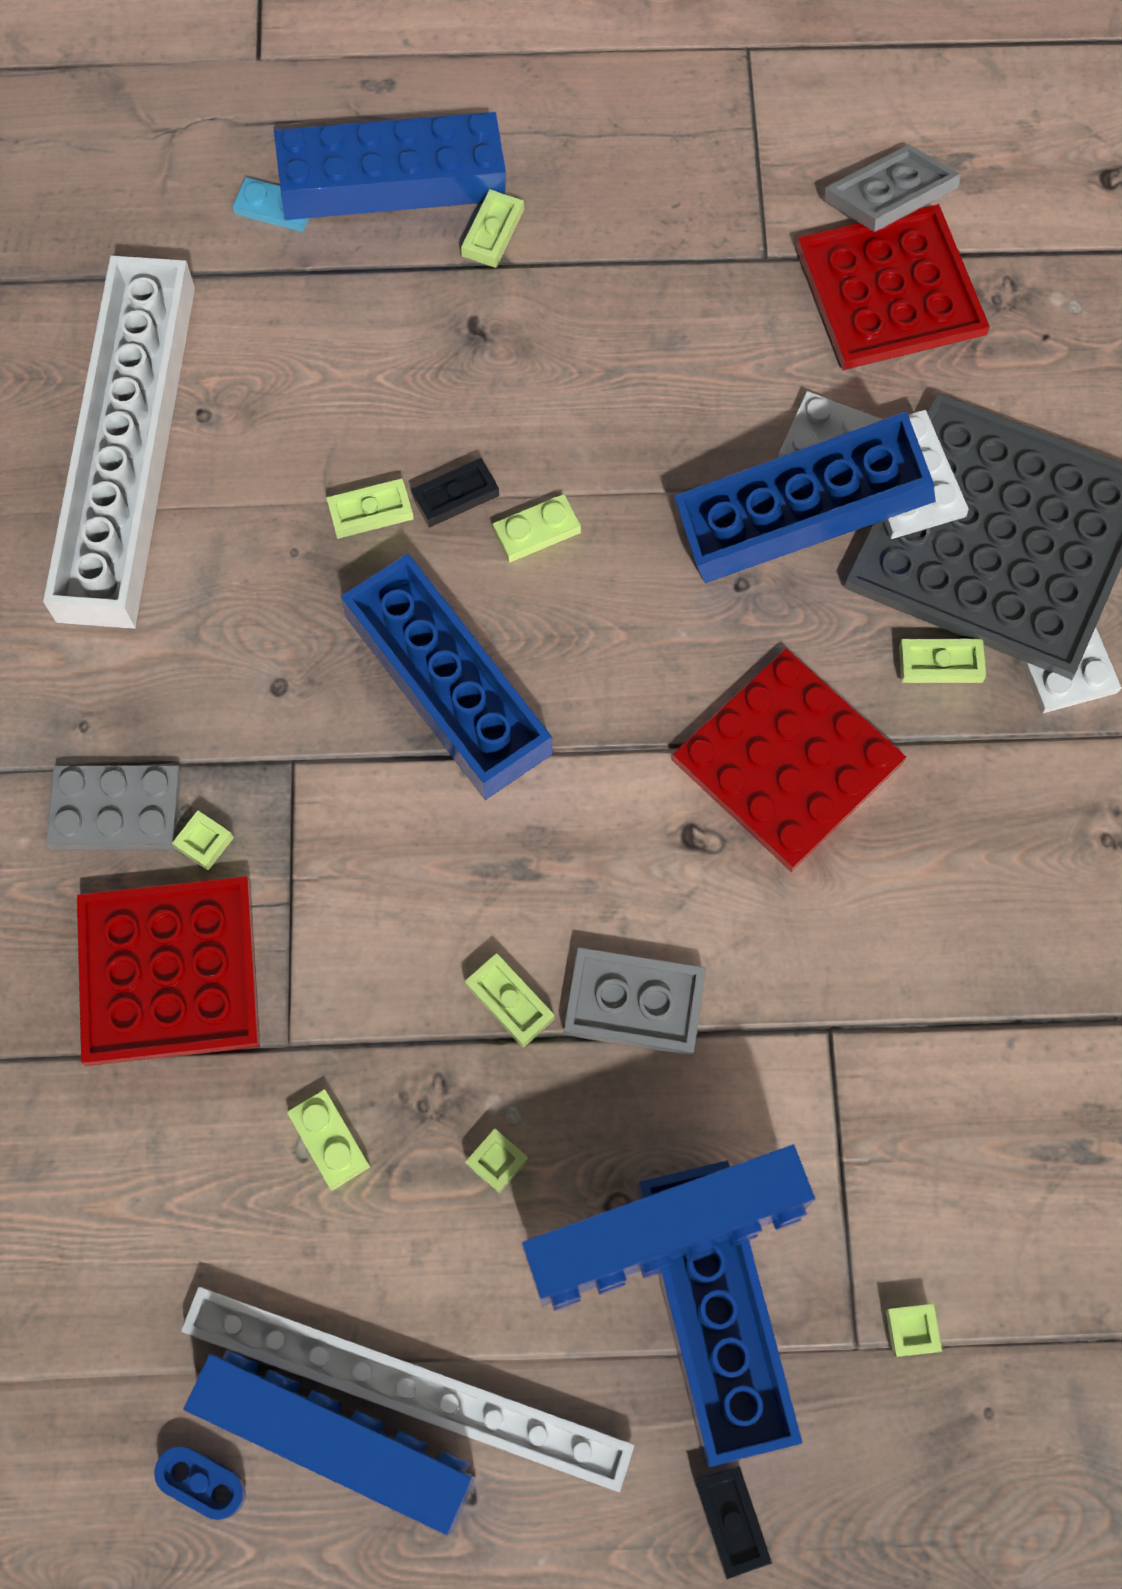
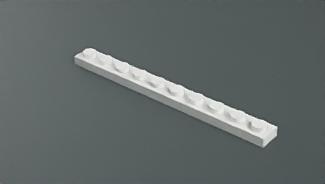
M201 1287L197 1289L181 1330L185 1334L619 1493L635 1446Z

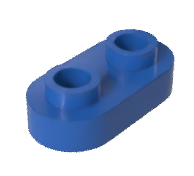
M173 1447L168 1449L159 1457L155 1465L154 1477L158 1488L166 1495L209 1519L222 1520L230 1518L244 1504L246 1488L242 1478L229 1468L190 1447ZM180 1462H185L189 1467V1475L183 1481H179L174 1475V1469ZM221 1484L226 1485L230 1490V1497L224 1504L217 1502L215 1499V1490Z

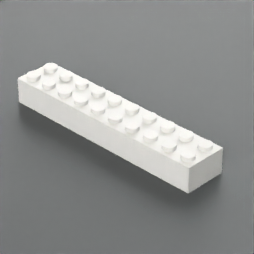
M110 255L43 600L56 623L136 628L195 291L187 261Z

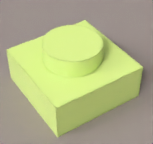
M197 811L172 844L175 849L209 871L234 837L227 829L200 811Z
M494 1128L467 1159L465 1164L500 1194L529 1159Z
M934 1304L886 1310L893 1358L942 1352Z

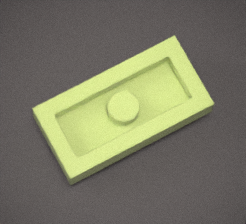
M489 190L461 246L462 257L497 268L524 212V200Z
M403 478L326 497L337 539L414 520Z
M565 494L492 523L493 532L509 563L581 533V525Z
M902 639L899 644L901 683H983L986 678L984 643L982 639Z
M497 953L464 981L465 986L522 1048L555 1020V1015Z
M325 1089L286 1112L331 1191L370 1168Z

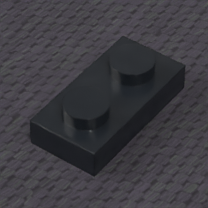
M481 457L412 488L411 494L430 528L498 497L499 487Z
M740 1466L694 1481L725 1578L730 1579L772 1564Z

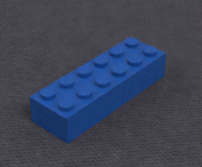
M496 112L274 130L284 220L480 204L484 202L489 190L505 194L506 169Z
M907 411L674 496L697 568L705 584L936 502L933 480Z
M409 553L340 596L347 620L485 801L552 755V736Z
M792 1144L522 1242V1246L542 1307L552 1304L554 1311L581 1302V1292L596 1287L598 1294L601 1295L625 1286L626 1276L641 1271L643 1278H648L669 1270V1266L672 1265L671 1260L685 1255L687 1262H692L714 1253V1249L718 1248L716 1243L729 1239L731 1246L750 1241L758 1237L757 1234L763 1231L762 1227L773 1223L775 1230L794 1225L802 1221V1217L808 1215L806 1209L816 1198L795 1145Z
M726 1160L639 1181L637 1187L639 1198L642 1199L729 1168V1162ZM729 1239L716 1243L718 1248L714 1249L713 1254L692 1262H687L685 1255L671 1260L672 1265L669 1266V1270L658 1274L706 1467L803 1444L750 1241L736 1246H731Z
M226 1350L223 1357L209 1354L183 1408L184 1411L440 1533L449 1535L453 1532L476 1478L475 1475L467 1472L470 1462L446 1451H442L439 1458L424 1452L428 1444L427 1442L403 1431H398L394 1438L382 1432L385 1425L383 1421L361 1411L355 1410L352 1417L339 1412L343 1405L342 1402L313 1390L309 1397L298 1392L301 1383L283 1374L269 1370L266 1377L256 1373L259 1363L238 1353Z

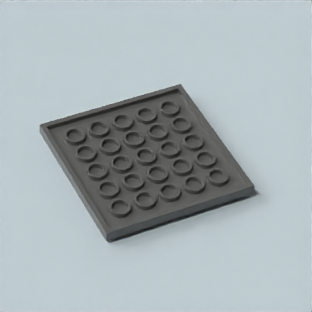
M937 393L927 414L968 506L967 516L894 539L890 538L884 521L874 523L846 580L845 589L965 638L982 639L987 647L1051 673L1054 672L1072 681L1122 567V463Z

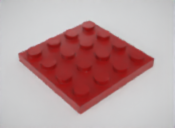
M939 204L917 209L876 232L861 223H856L797 238L796 249L843 370L986 336L989 331L990 325Z
M786 648L672 754V761L792 872L905 762L907 756Z
M248 876L77 895L81 1063L85 1067L260 1047L251 886Z

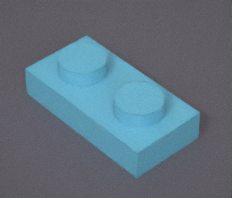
M245 177L233 204L234 214L300 232H304L309 218L284 220L280 186Z

